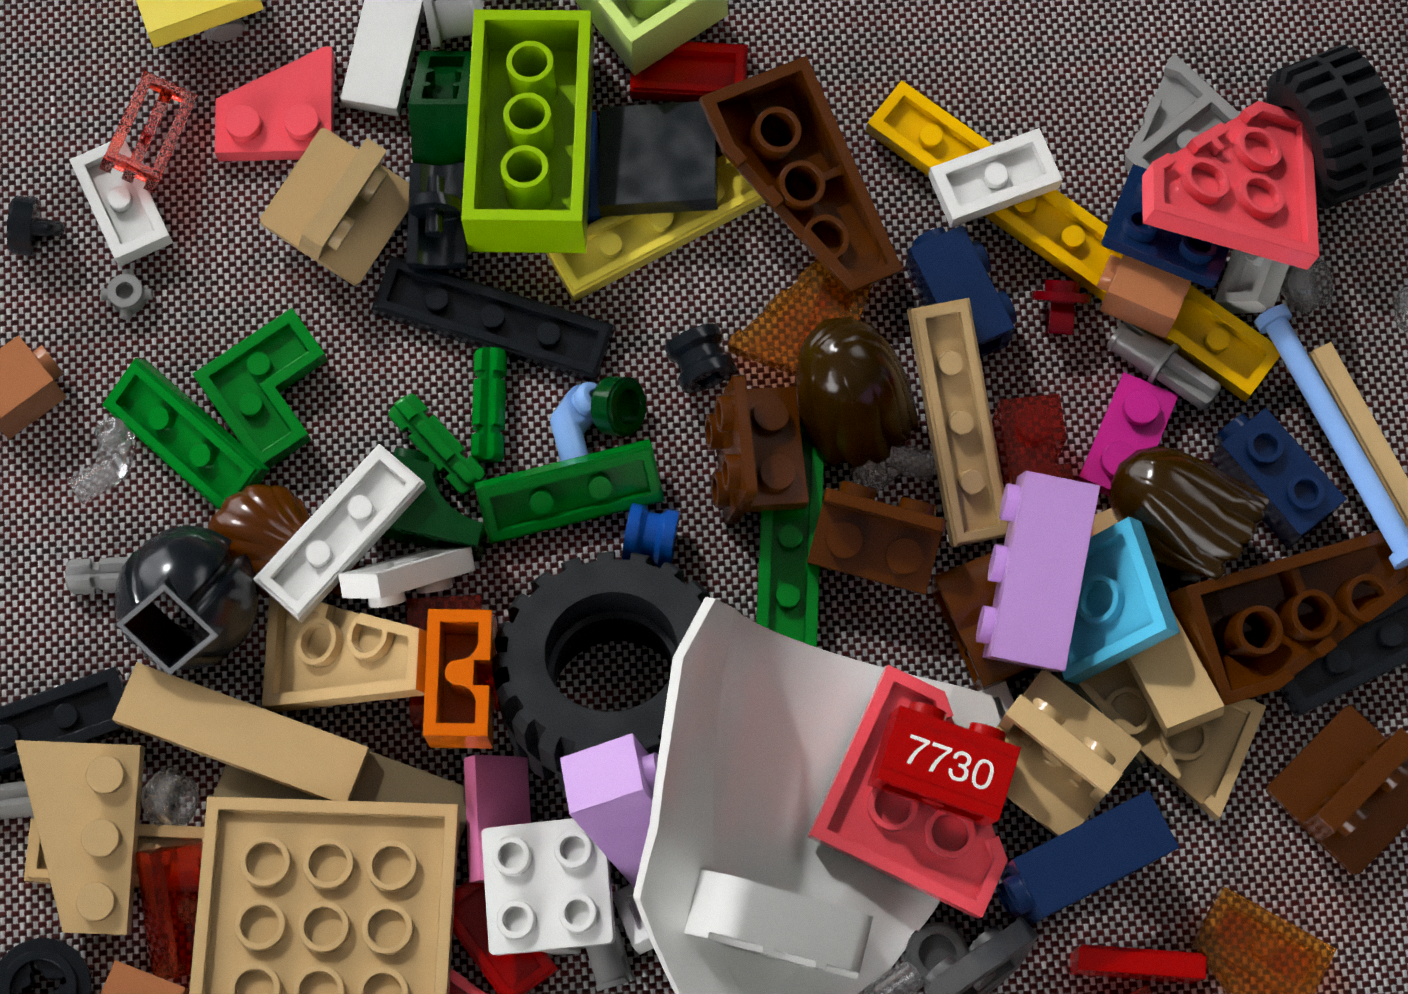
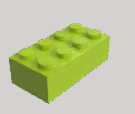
M474 9L461 216L468 252L586 253L595 53L590 10Z

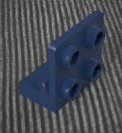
M1133 164L1107 225L1108 227L1101 241L1102 245L1206 288L1213 289L1220 277L1230 248L1143 224L1142 175L1147 169Z

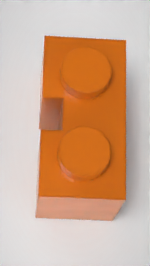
M428 609L423 736L430 748L493 749L495 699L489 685H480V674H493L492 665L493 657L496 655L494 640L497 634V624L492 610Z

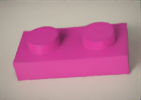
M1123 372L1077 481L1100 485L1099 493L1110 497L1111 481L1118 465L1136 450L1158 446L1179 395Z

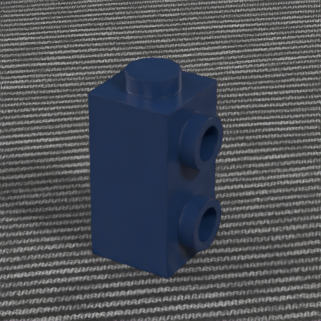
M963 225L947 232L943 227L934 228L917 237L912 243L913 246L909 248L905 269L923 306L970 298L980 358L1007 347L1015 329L1013 324L1017 323V315L1009 296L1003 290L997 293L987 274L991 272V264L979 240L971 242Z
M1264 408L1251 420L1244 413H1241L1216 435L1221 444L1209 460L1220 471L1253 487L1269 499L1262 521L1288 550L1330 517L1347 499L1267 408Z

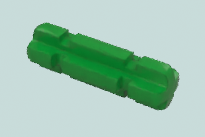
M482 347L476 349L474 353V372L478 378L473 380L472 426L476 433L471 434V455L478 463L494 464L500 463L504 459L505 439H503L504 435L500 434V432L505 431L506 385L505 380L502 378L507 377V357L504 349Z
M410 393L401 397L388 412L390 420L402 433H405L407 430L411 433L408 436L409 441L420 452L429 456V462L436 464L439 473L446 471L449 474L445 477V480L458 494L466 495L475 490L474 483L483 481L486 477L485 469L471 455L468 458L463 455L466 452L465 447L435 415H432L430 418L426 415L429 412V408L417 395Z

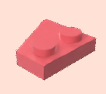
M332 46L321 47L216 98L215 155L218 162L299 160L321 128H326L334 133L335 55Z

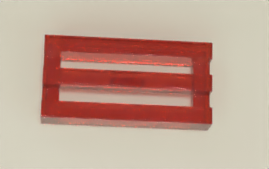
M144 70L99 169L107 173H111L112 168L123 172L121 179L133 183L135 178L145 182L143 189L155 193L198 94ZM149 89L159 92L160 95L131 158L121 154L120 151ZM172 98L180 102L181 106L153 167L147 166L142 161Z

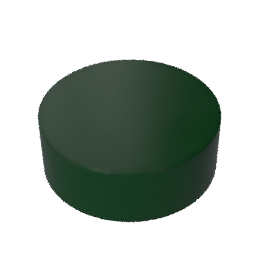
M608 376L602 379L597 384L591 399V415L594 425L602 434L608 436L628 437L636 433L642 425L646 414V397L641 385L631 377Z

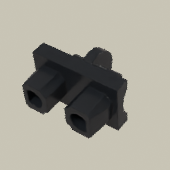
M410 163L406 264L409 269H468V248L461 221L465 163L444 166Z

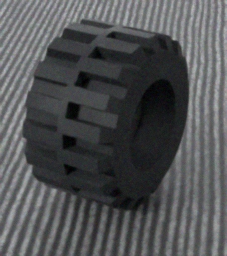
M1340 45L1273 72V75L1268 80L1266 103L1294 111L1301 119L1309 135L1314 154L1316 204L1318 208H1331L1394 183L1398 179V174L1402 170L1403 156L1398 116L1382 79L1370 62L1353 47L1349 48L1347 45Z

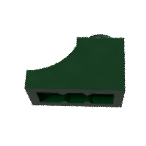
M420 51L408 102L413 163L437 166L465 163L471 51Z
M395 448L392 455L424 481L426 489L380 538L425 548L471 547L473 558L482 560L488 538L484 523L462 515L445 501L438 491L441 478L435 463L429 462V456L412 449Z

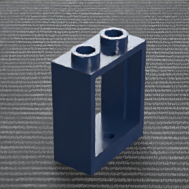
M1148 790L1012 859L1005 865L1000 877L1002 883L996 886V891L1008 915L1013 920L1019 916L1023 917L1031 926L1152 864L1180 847Z

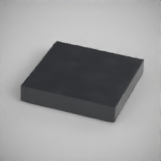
M700 101L600 107L598 207L601 217L718 210L717 140Z

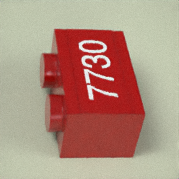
M911 701L909 708L901 705L889 715L867 785L983 826H989L999 821L1021 747L1005 742L1007 734L998 728L971 722L969 729L947 722L945 721L947 715L945 711L926 703Z

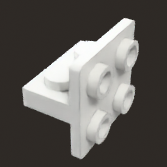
M573 818L483 829L481 833L488 945L491 954L500 956L543 951L558 956L581 953V947L614 943L616 934L610 860Z

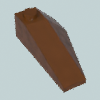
M807 56L700 97V104L724 156L848 294L898 274L903 270Z
M1377 531L1223 575L1217 580L1209 579L1188 585L1168 593L1167 597L1173 612L1222 702L1226 706L1281 689L1293 680L1297 673L1317 658L1325 656L1338 646L1337 643L1363 624L1373 620L1408 593V566L1397 570L1394 569L1389 560L1392 551L1382 533Z

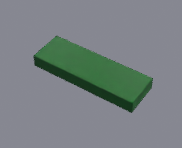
M135 358L102 404L103 407L218 510H220L227 497L243 491L247 486L260 484L270 471L265 464L146 359Z
M650 439L474 483L490 545L630 510L632 503L646 506L665 501Z

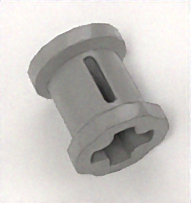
M422 0L432 48L441 47L443 40L472 35L474 9H483L482 0Z

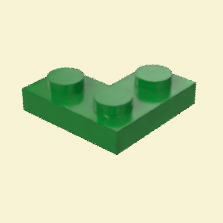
M290 308L192 375L238 441L270 469L311 441L308 432L280 393L328 360L293 308Z

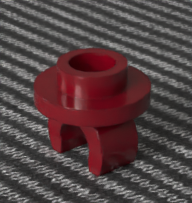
M1045 280L1044 291H1032V300L1048 301L1045 333L1073 335L1074 303L1091 304V294H1080L1081 282Z

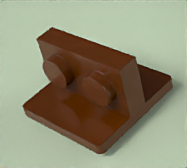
M732 376L722 395L716 397L712 414H707L705 419L708 450H716L718 471L713 472L711 478V493L714 507L723 508L725 525L737 524L746 512L805 509L809 503L795 387L747 389L745 376Z
M841 481L839 491L826 488L807 564L925 595L941 535L944 533L947 522L946 519L935 517L937 506L906 497H901L898 506L875 501L877 490L847 481Z
M1347 705L1267 785L1266 793L1343 868L1353 876L1358 875L1408 825V733L1400 727L1387 737H1384L1353 706Z

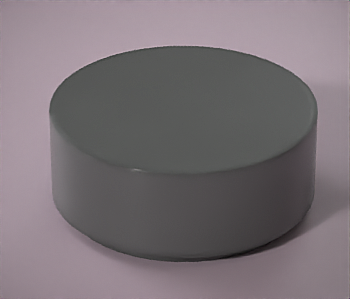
M931 922L924 924L919 932L917 930L914 931L908 940L904 958L910 974L918 982L927 985L924 982L926 976L943 959L952 955L959 961L969 952L965 938L955 927L943 922Z

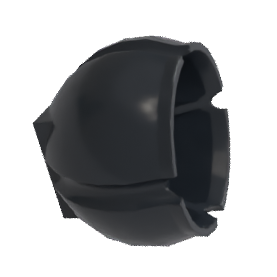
M178 526L164 530L158 536L147 540L141 549L131 554L122 566L116 582L114 607L117 622L115 625L123 631L130 644H137L144 651L143 655L147 660L158 664L169 675H172L176 670L201 669L220 662L230 652L242 645L257 617L259 586L253 580L256 573L253 570L251 560L246 554L237 557L233 556L230 553L232 540L211 529L198 526ZM165 591L202 627L198 630H192L174 623L152 601Z

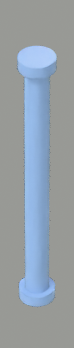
M1280 304L1266 310L1255 319V325L1261 334L1268 333L1392 551L1389 560L1394 569L1397 570L1408 566V528L1289 323V320L1292 318L1290 310L1286 304Z

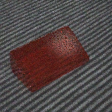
M203 842L146 849L135 853L151 970L153 975L164 979L191 974Z

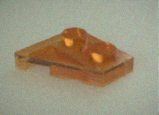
M816 259L799 275L798 281L787 290H782L765 305L763 313L742 332L738 330L731 336L728 343V352L796 375L798 353L808 334L824 319L850 317L860 321L873 284L848 294Z
M1225 886L1219 889L1191 943L1198 953H1203V956H1207L1206 965L1227 994H1315L1337 950L1335 947Z

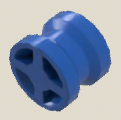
M632 503L626 525L622 560H630L631 553L651 556V561L654 562L657 568H661L664 562L672 564L680 511L667 509L659 514L649 512L642 504Z

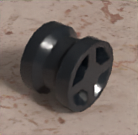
M710 323L693 327L672 338L664 347L669 360L677 363L681 373L678 381L684 393L700 392L716 386L731 377L737 370L732 356L725 354L720 346L723 336L718 324Z

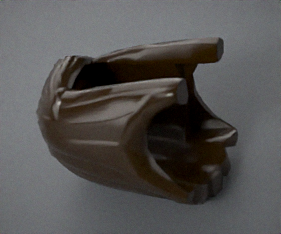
M850 317L824 319L808 334L798 353L794 387L796 389L799 418L814 447L826 464L833 467L839 466L843 459L854 468L866 465L868 460L879 464L888 459L891 454V447L900 448L905 446L906 441L911 438V431L918 428L913 391L896 352L872 324H867Z
M1160 446L1136 450L1122 461L1113 476L1110 489V506L1115 519L1120 522L1127 517H1131L1142 522L1158 570L1173 584L1181 588L1198 583L1201 579L1198 575L1215 580L1219 579L1226 571V562L1237 559L1244 550L1243 545L1253 538L1258 530L1256 525L1265 516L1269 499L1264 494L1220 471L1211 464L1179 450Z

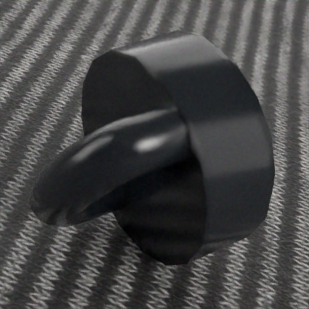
M15 196L11 200L7 219V246L13 255L34 256L39 236H61L64 234L65 225L61 221L40 219V204L37 197Z

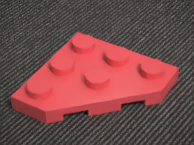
M1257 101L1243 109L1238 117L1225 124L1220 122L1194 137L1186 147L1171 155L1168 152L1156 159L1142 175L1143 224L1308 270L1320 257L1313 148L1301 119L1292 110Z
M887 665L879 678L807 837L977 919L983 918L1008 861L1000 837L996 836L992 824L983 826L867 785L889 715L901 705L909 708L911 701L926 703L947 713L945 721L953 723L952 716L954 715L945 691Z

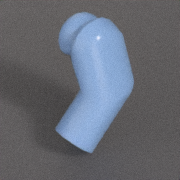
M584 382L573 386L551 415L550 425L560 461L589 454L584 434L593 423L591 399L597 386L594 382Z

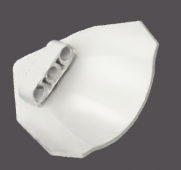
M709 597L704 598L672 659L655 775L650 824L633 898L653 948L675 994H859L892 968L905 951L911 935L915 930L918 932L921 930L940 902L919 890L807 837L884 667L848 658L784 636L743 616L735 608ZM911 675L945 691L954 715L952 720L955 725L969 729L971 722H977L996 728L1000 723L1001 718L992 695Z

